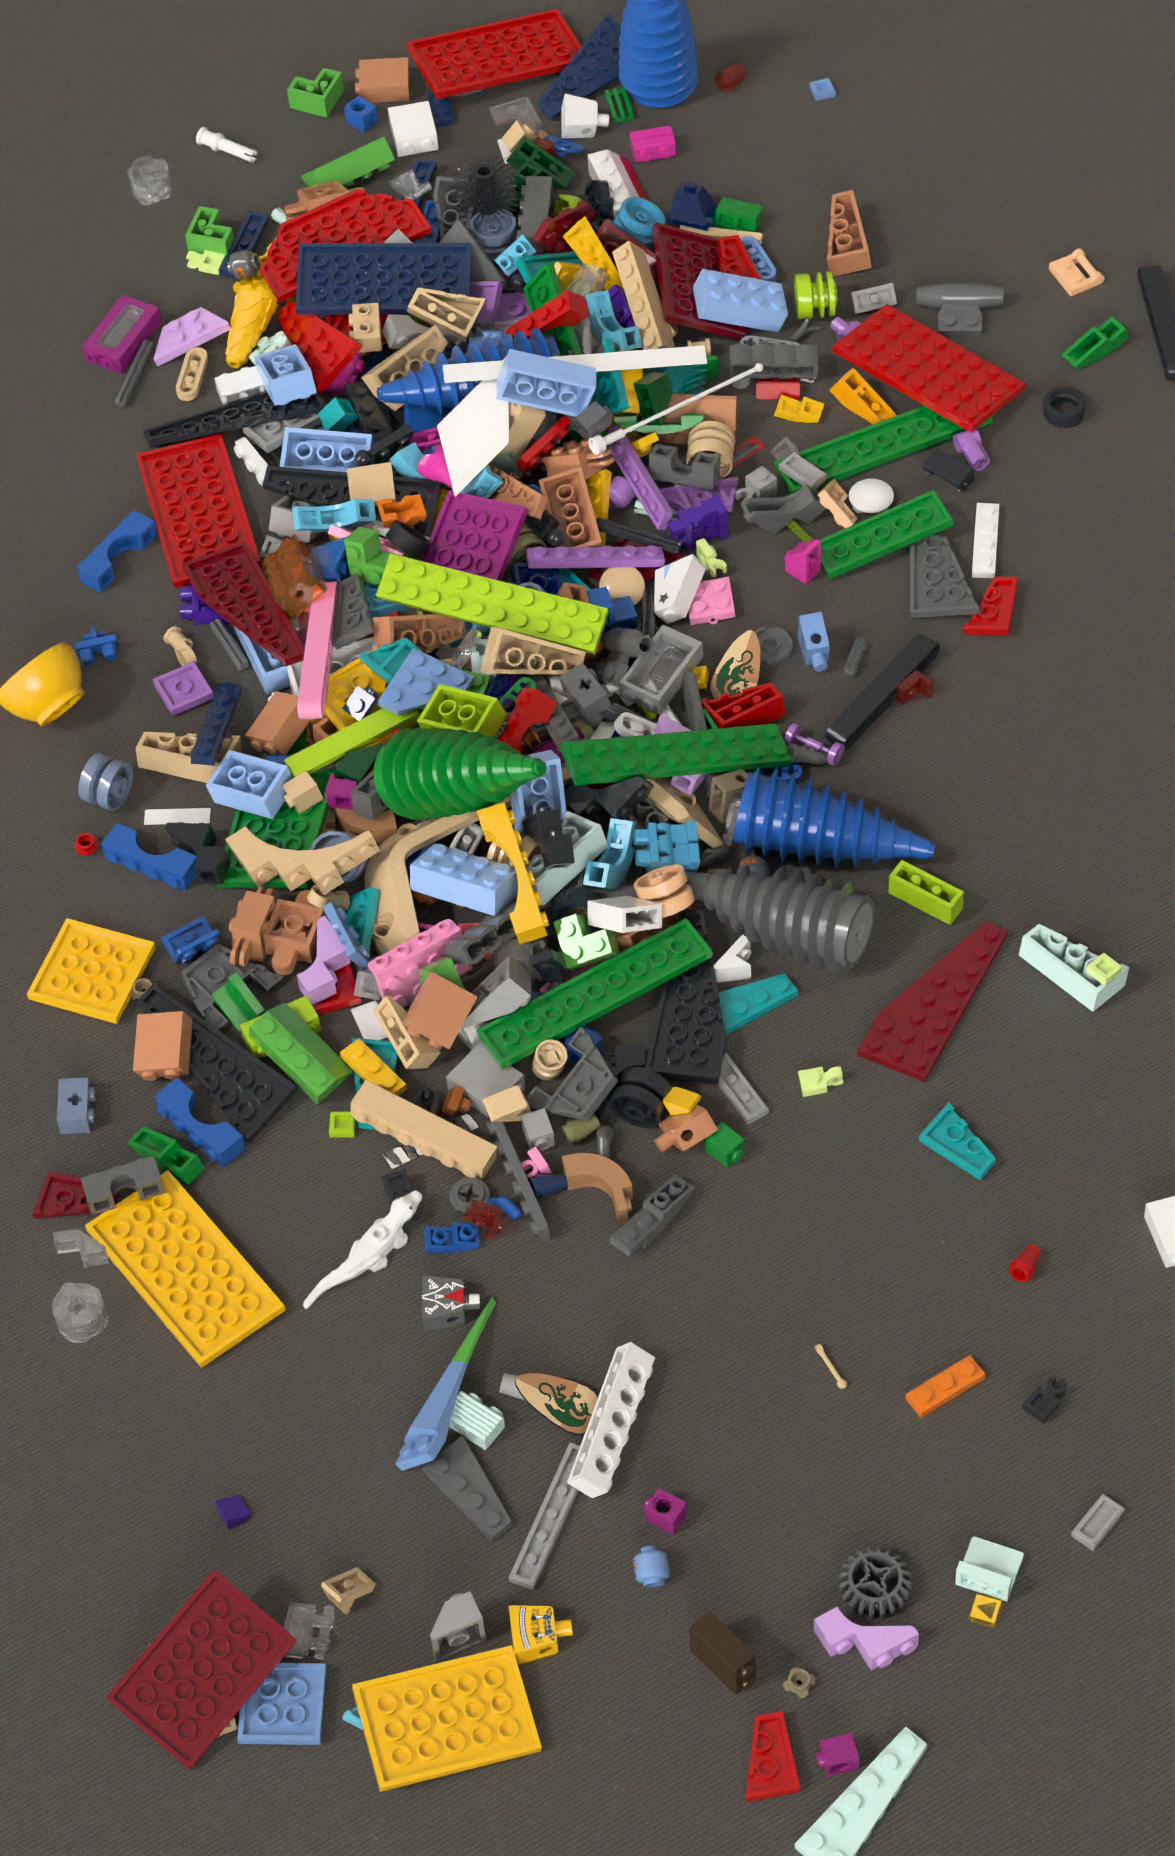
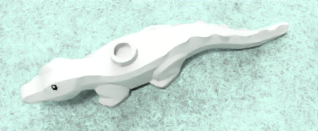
M415 1190L404 1197L395 1199L389 1214L385 1218L377 1219L362 1238L353 1243L347 1260L316 1285L303 1303L304 1308L307 1310L325 1291L355 1278L368 1269L376 1272L387 1266L386 1255L393 1248L399 1249L407 1244L408 1236L404 1233L402 1226L413 1217L422 1200V1194Z

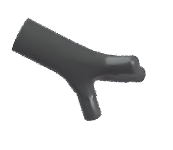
M806 318L805 321H801V326L789 339L792 342H798L805 334L821 330V326L807 327L810 319Z

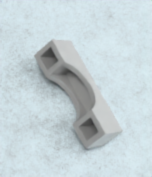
M389 314L382 333L389 348L401 349L427 331L429 327L418 324L408 315ZM439 329L448 342L446 346L454 343L462 352L467 351L468 338L465 342Z

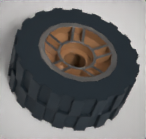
M571 887L568 890L561 891L559 895H556L555 901L552 903V925L554 926V921L574 914L584 916L588 924V901L602 899V897H599L598 893L591 891V889L582 887Z

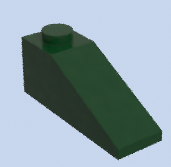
M525 136L517 143L506 160L513 167L516 166L517 170L525 162L542 169L543 176L552 177L553 185L562 189L566 188L575 174L573 170Z

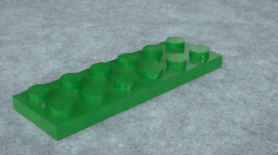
M932 490L820 539L821 566L829 579H832L954 525L953 519L935 491Z

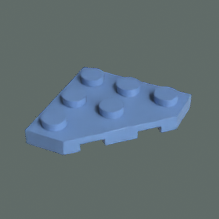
M413 648L378 700V706L398 716L408 714V711L417 708L423 710L439 684L469 691L475 681L474 676Z

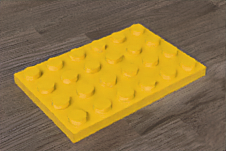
M512 1645L352 1684L354 1698L380 1792L541 1752L542 1746Z

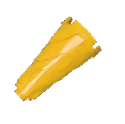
M243 285L236 293L230 321L231 329L225 352L227 364L232 368H239L247 364L253 348L257 345L272 315L277 310L278 299L270 291L260 286H257L256 290H251L252 285Z

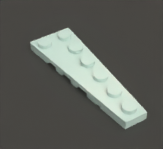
M905 1727L795 1843V1849L803 1856H856V1853L868 1839L877 1821L885 1813V1809L892 1798H895L902 1787V1783L908 1778L927 1749V1743Z

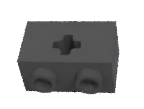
M581 663L559 677L563 691L587 721L611 707L608 698L611 694L605 684L600 685L598 683V677L592 668L588 670Z

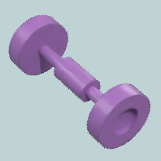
M792 723L789 726L784 737L786 745L796 744L799 740L804 742L805 746L809 748H814L818 752L824 751L828 753L827 764L836 766L844 753L843 744L836 742L829 749L824 747V744L810 737L806 739L800 736L802 729L800 725Z

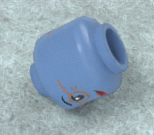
M646 1546L641 1548V1553L634 1556L635 1578L639 1583H642L646 1588L665 1584L664 1580L670 1576L668 1556L664 1551L657 1550L656 1546Z

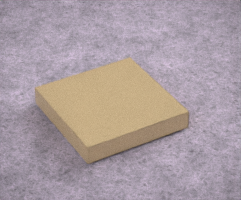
M391 462L347 469L350 500L373 499L374 506H377L376 501L383 499H392V501L396 502Z

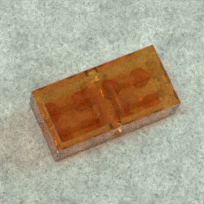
M295 534L291 538L285 539L281 543L280 548L274 553L268 554L262 563L275 603L293 620L328 590L313 551ZM299 590L304 592L301 597L296 596V592Z

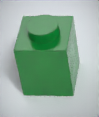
M721 1122L717 1126L718 1130L705 1138V1151L728 1168L733 1162L737 1163L743 1157L744 1139L725 1123Z

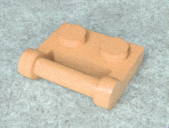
M1081 248L1076 249L1071 255L1049 263V270L1070 296L1098 286L1105 279L1103 274L1099 271L1097 272L1088 261L1086 253ZM1076 263H1080L1090 276L1089 278H1085L1075 265Z

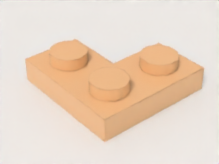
M833 479L818 494L819 500L823 507L829 509L834 514V519L838 525L848 528L858 518L844 503L848 495L837 481Z

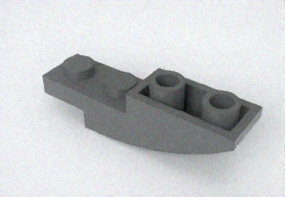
M674 1174L643 1202V1208L610 1237V1244L629 1257L640 1247L645 1249L673 1220L687 1202L695 1187Z

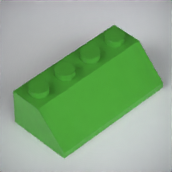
M382 137L301 175V177L309 187L337 180L347 188L355 184L353 180L358 177L363 180L372 176L371 171L377 168L380 172L390 167L389 162L395 160L385 137Z
M286 1003L268 1010L249 1027V1037L317 1105L353 1073V1070Z

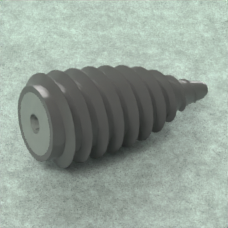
M748 865L743 867L739 874H732L730 868L724 873L685 871L687 875V882L685 884L691 886L695 899L704 902L708 910L715 909L721 922L727 923L730 921L731 928L736 934L745 932L747 939L751 943L761 941L762 946L768 951L777 948L778 953L782 957L787 958L793 955L796 962L800 964L810 961L813 968L818 970L826 967L830 974L837 975L846 968L851 969L855 967L867 948L874 925L875 905L869 895L862 896L856 894L855 884L852 881L847 882L840 890L836 877H831L822 885L821 875L815 873L805 882L804 872L799 869L789 879L785 867H780L773 876H770L767 865L762 866L756 875H751V869Z

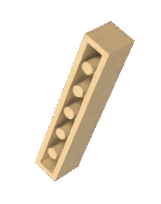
M628 241L612 253L635 326H638L642 348L643 350L674 348L668 324L664 321L663 308L645 252L631 241Z
M365 1080L351 1101L350 1115L358 1122L368 1123L380 1133L389 1134L400 1143L417 1148L423 1155L432 1156L440 1160L445 1166L454 1167L462 1171L469 1178H477L482 1181L496 1159V1145Z

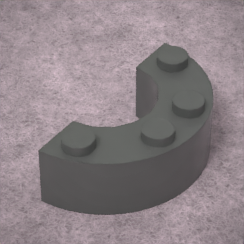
M592 399L588 407L576 417L561 414L571 420L570 425L587 441L596 435H600L612 425L611 417H613V414L605 405L603 407Z

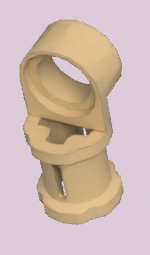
M173 626L168 629L163 639L165 643L170 644L174 648L181 666L191 662L196 664L197 658L191 649L193 641L182 634L180 627Z
M314 885L307 896L308 901L319 908H323L331 902L337 908L341 906L346 911L350 905L349 894L345 890L336 891L335 893L330 891L323 895L319 888Z

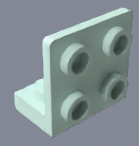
M974 1536L971 1539L964 1561H959L956 1569L955 1584L1008 1601L1024 1553Z

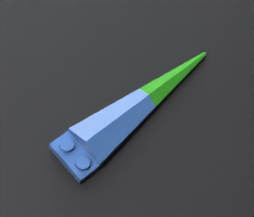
M493 1297L489 1300L412 1423L404 1439L406 1444L401 1448L400 1456L395 1463L401 1471L433 1461L444 1445L465 1370L478 1338L497 1303Z

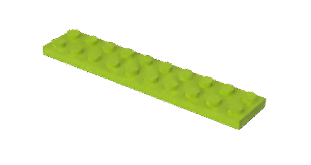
M391 553L376 594L378 599L490 628L505 629L596 654L609 614L608 608Z

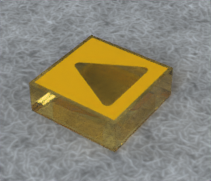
M976 1593L968 1621L995 1628L1003 1600Z

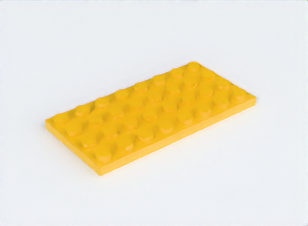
M167 1170L160 1175L165 1194L140 1201L139 1194L136 1191L116 1204L115 1209L106 1211L87 1223L85 1228L197 1364L203 1368L286 1310L285 1305L170 1171Z

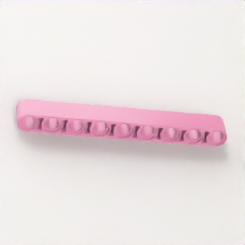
M338 581L314 583L297 703L300 720L321 719L325 715L333 653L332 635Z

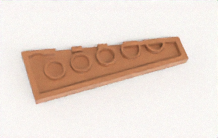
M488 463L491 471L501 476L503 483L488 499L524 506L528 509L527 516L541 519L548 497Z

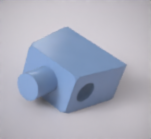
M822 612L800 615L797 638L805 665H813L816 672L824 671L828 668L827 662L829 661L830 646Z

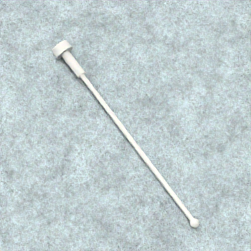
M757 363L754 368L624 430L619 429L604 437L596 435L588 440L589 447L595 455L606 451L607 445L625 437L626 433L756 371L761 372L763 365Z

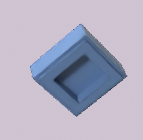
M829 78L809 82V88L815 101L836 96V91Z

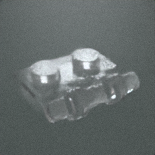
M296 1602L289 1603L284 1629L298 1641L285 1657L307 1659L309 1649L315 1650L314 1657L316 1659H325L326 1651L329 1650L331 1643L329 1639L330 1630L334 1627L336 1619L333 1616L335 1611L333 1606L326 1605L323 1614L316 1615V1605ZM319 1627L318 1637L312 1638L313 1628Z

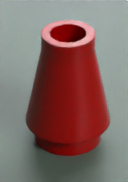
M1028 1245L1010 1263L1009 1273L1012 1278L1019 1282H1026L1033 1277L1038 1258L1041 1254V1250L1037 1246Z

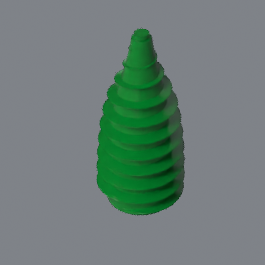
M406 728L395 733L379 751L374 765V783L381 800L395 814L413 820L435 819L438 817L462 815L467 812H475L482 808L490 807L507 798L521 785L542 777L546 773L547 766L541 759L533 758L529 755L524 756L518 750L512 749L510 745L500 742L493 736L449 728Z

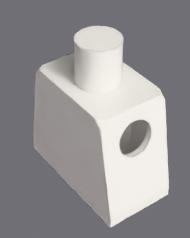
M564 94L561 107V138H592L595 136L597 126L608 127L609 114L598 113L596 101Z

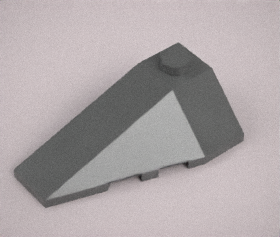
M437 176L433 197L442 240L457 220H462L470 231L471 216L475 212H469L470 214H468L467 212L470 210L465 208L467 211L457 212L464 207H456L461 202L455 199L465 192L460 190L459 195L454 194L455 191L459 190L454 185L459 184V182L454 181V178ZM459 178L455 179V180H458V181H460V182H462V181L464 182V180H462V179H459Z

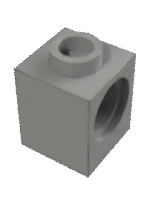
M545 1108L521 1115L522 1129L530 1150L536 1147L538 1151H544L549 1147L555 1146L554 1132Z

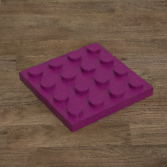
M449 490L429 540L431 545L421 561L501 581L527 516L528 509L524 506L459 493L455 497L454 491Z

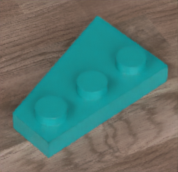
M374 887L349 896L350 905L347 909V924L355 928L359 934L358 943L360 945L363 944L368 951H370L380 892L379 889Z
M950 1103L942 1109L919 1135V1142L980 1181L995 1164L996 1158L979 1137L974 1136L969 1130L968 1124L963 1118L960 1119Z

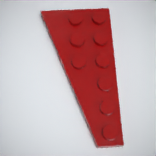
M289 300L276 316L291 344L297 345L309 365L316 390L323 393L360 351L363 345L315 315H296V303Z

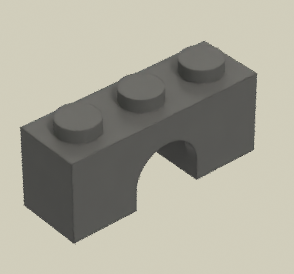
M656 444L649 455V474L658 481H668L683 486L689 485L703 490H713L720 479V456L699 452L692 465H686L679 460L677 447Z
M154 1156L140 1158L135 1162L117 1165L112 1169L99 1173L94 1172L81 1178L92 1216L115 1209L114 1196L123 1188L135 1189L139 1194L140 1201L165 1194Z

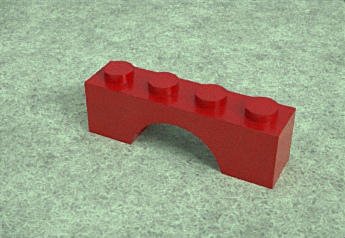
M566 290L506 329V334H512L514 341L515 334L518 331H522L527 339H529L530 333L534 328H538L543 334L554 327L575 326L589 317L586 298Z
M523 688L516 699L517 703L507 718L504 731L498 737L500 742L507 743L512 749L518 750L521 754V742L526 730L536 723H548L557 703L536 688Z

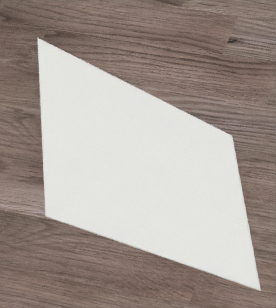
M497 379L482 380L437 425L455 497L509 443V402L496 399Z

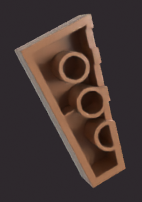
M853 190L833 194L827 254L828 270L832 271V275L835 277L872 268L869 249Z

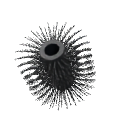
M488 160L487 164L481 163L480 165L475 161L478 166L469 162L475 168L470 167V170L467 172L465 170L468 169L456 168L467 173L458 175L460 176L459 179L464 180V182L455 180L457 178L453 179L459 182L458 185H454V187L459 189L454 194L459 195L460 190L465 192L455 199L461 202L456 207H464L457 212L467 211L465 209L467 208L470 210L467 213L470 214L469 212L474 209L477 213L483 214V216L481 215L482 218L485 215L487 225V215L491 217L493 214L496 217L494 213H497L501 216L497 209L502 212V209L507 206H519L517 204L514 205V203L512 204L511 200H505L509 197L515 198L512 195L513 193L516 195L517 191L512 189L516 188L517 185L512 184L517 179H513L511 183L509 180H506L512 176L511 172H507L509 171L507 168H504L506 172H501L500 170L504 167L503 165L499 166L500 168L497 167L503 160L492 166L494 162L491 165L489 164V162L491 163L490 160Z

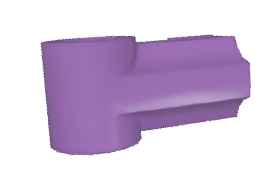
M977 429L972 433L964 431L953 435V442L959 454L963 453L973 469L981 471L990 464V458L982 446L981 437Z

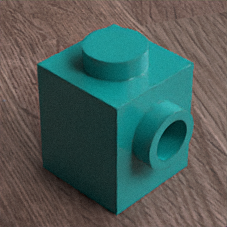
M337 397L318 413L322 420V426L327 431L343 432L358 418L349 400Z

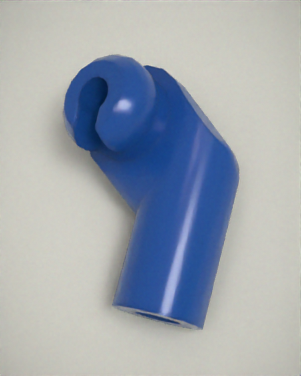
M505 1196L492 1197L484 1204V1211L488 1215L505 1212L515 1221L523 1213L521 1209Z

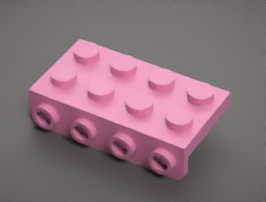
M451 919L439 922L432 928L368 963L369 970L375 976L382 1000L385 996L390 995L402 1008L410 1005L412 998H416L422 987L419 980L421 976L419 969L443 957H448L445 952L446 945L451 940L463 936L461 929ZM472 964L454 965L459 977L473 969Z

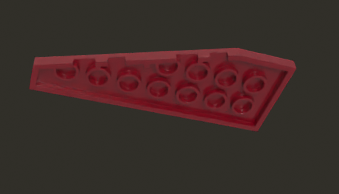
M246 541L182 564L183 570L200 600L285 666L303 661L305 649Z
M985 921L879 1012L858 1048V1056L926 1082L1008 936V930Z

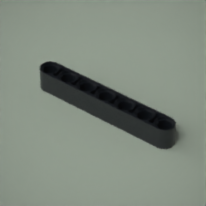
M1161 265L1139 267V284L1167 381L1175 380V311Z
M921 634L916 635L831 723L825 733V739L833 744L836 742L843 744L844 750H848L934 661L939 653L940 645Z

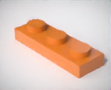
M969 1355L908 1392L905 1399L918 1416L922 1418L983 1381L985 1373Z

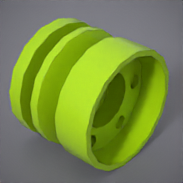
M832 271L825 272L824 282L822 281L821 272H817L816 282L813 283L809 273L794 274L797 319L812 318L814 308H818L819 316L824 317L825 307H827L829 317L835 316L837 289Z

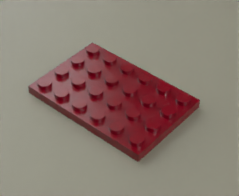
M655 222L652 231L664 321L737 340L745 337L746 330L744 326L698 318L693 286L702 269L720 272L717 245L719 239Z
M213 1570L107 1695L106 1699L187 1769L191 1770L298 1640L216 1570Z

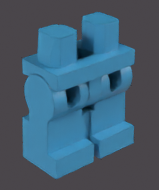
M686 821V824L679 825L648 823L647 829H637L634 831V845H646V850H636V866L648 867V872L663 866L680 864L684 867L685 871H698L700 856L697 843L696 821Z

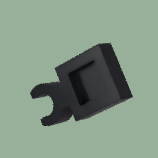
M1055 1376L1048 1379L1045 1390L1038 1386L1023 1403L1022 1409L1043 1424L1060 1406V1400L1057 1398L1063 1397L1067 1391V1384H1063L1059 1389L1053 1387L1056 1383Z

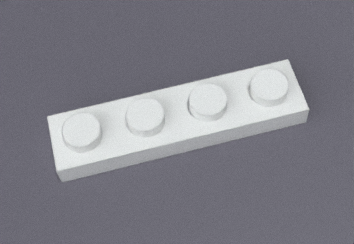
M977 503L972 578L994 579L999 504Z

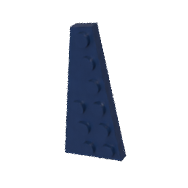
M609 12L539 100L537 105L549 120L561 114L564 94L587 98L619 78L620 69L618 63L620 57L619 37L621 26Z

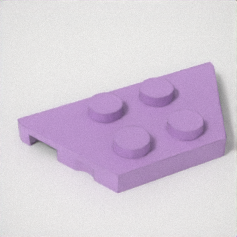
M202 307L190 311L188 314L162 327L154 361L157 366H160L190 349L225 333L231 327L226 320Z

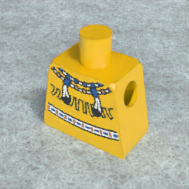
M509 1606L514 1654L518 1665L556 1654L558 1652L557 1638L573 1636L571 1619L555 1621L553 1607Z

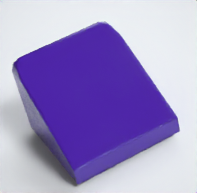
M239 1495L219 1499L214 1502L217 1512L228 1529L252 1517Z

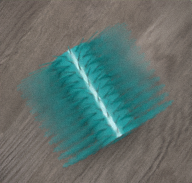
M680 365L648 368L643 372L644 376H646L647 371L654 372L657 370L656 373H667L672 394L692 395L696 393L695 395H697L701 391H696L699 386L696 382L700 379V385L705 384L706 382L703 383L701 378H706L704 377L706 375L702 373L698 377H695V375L708 369L703 370V368L692 370L698 366Z

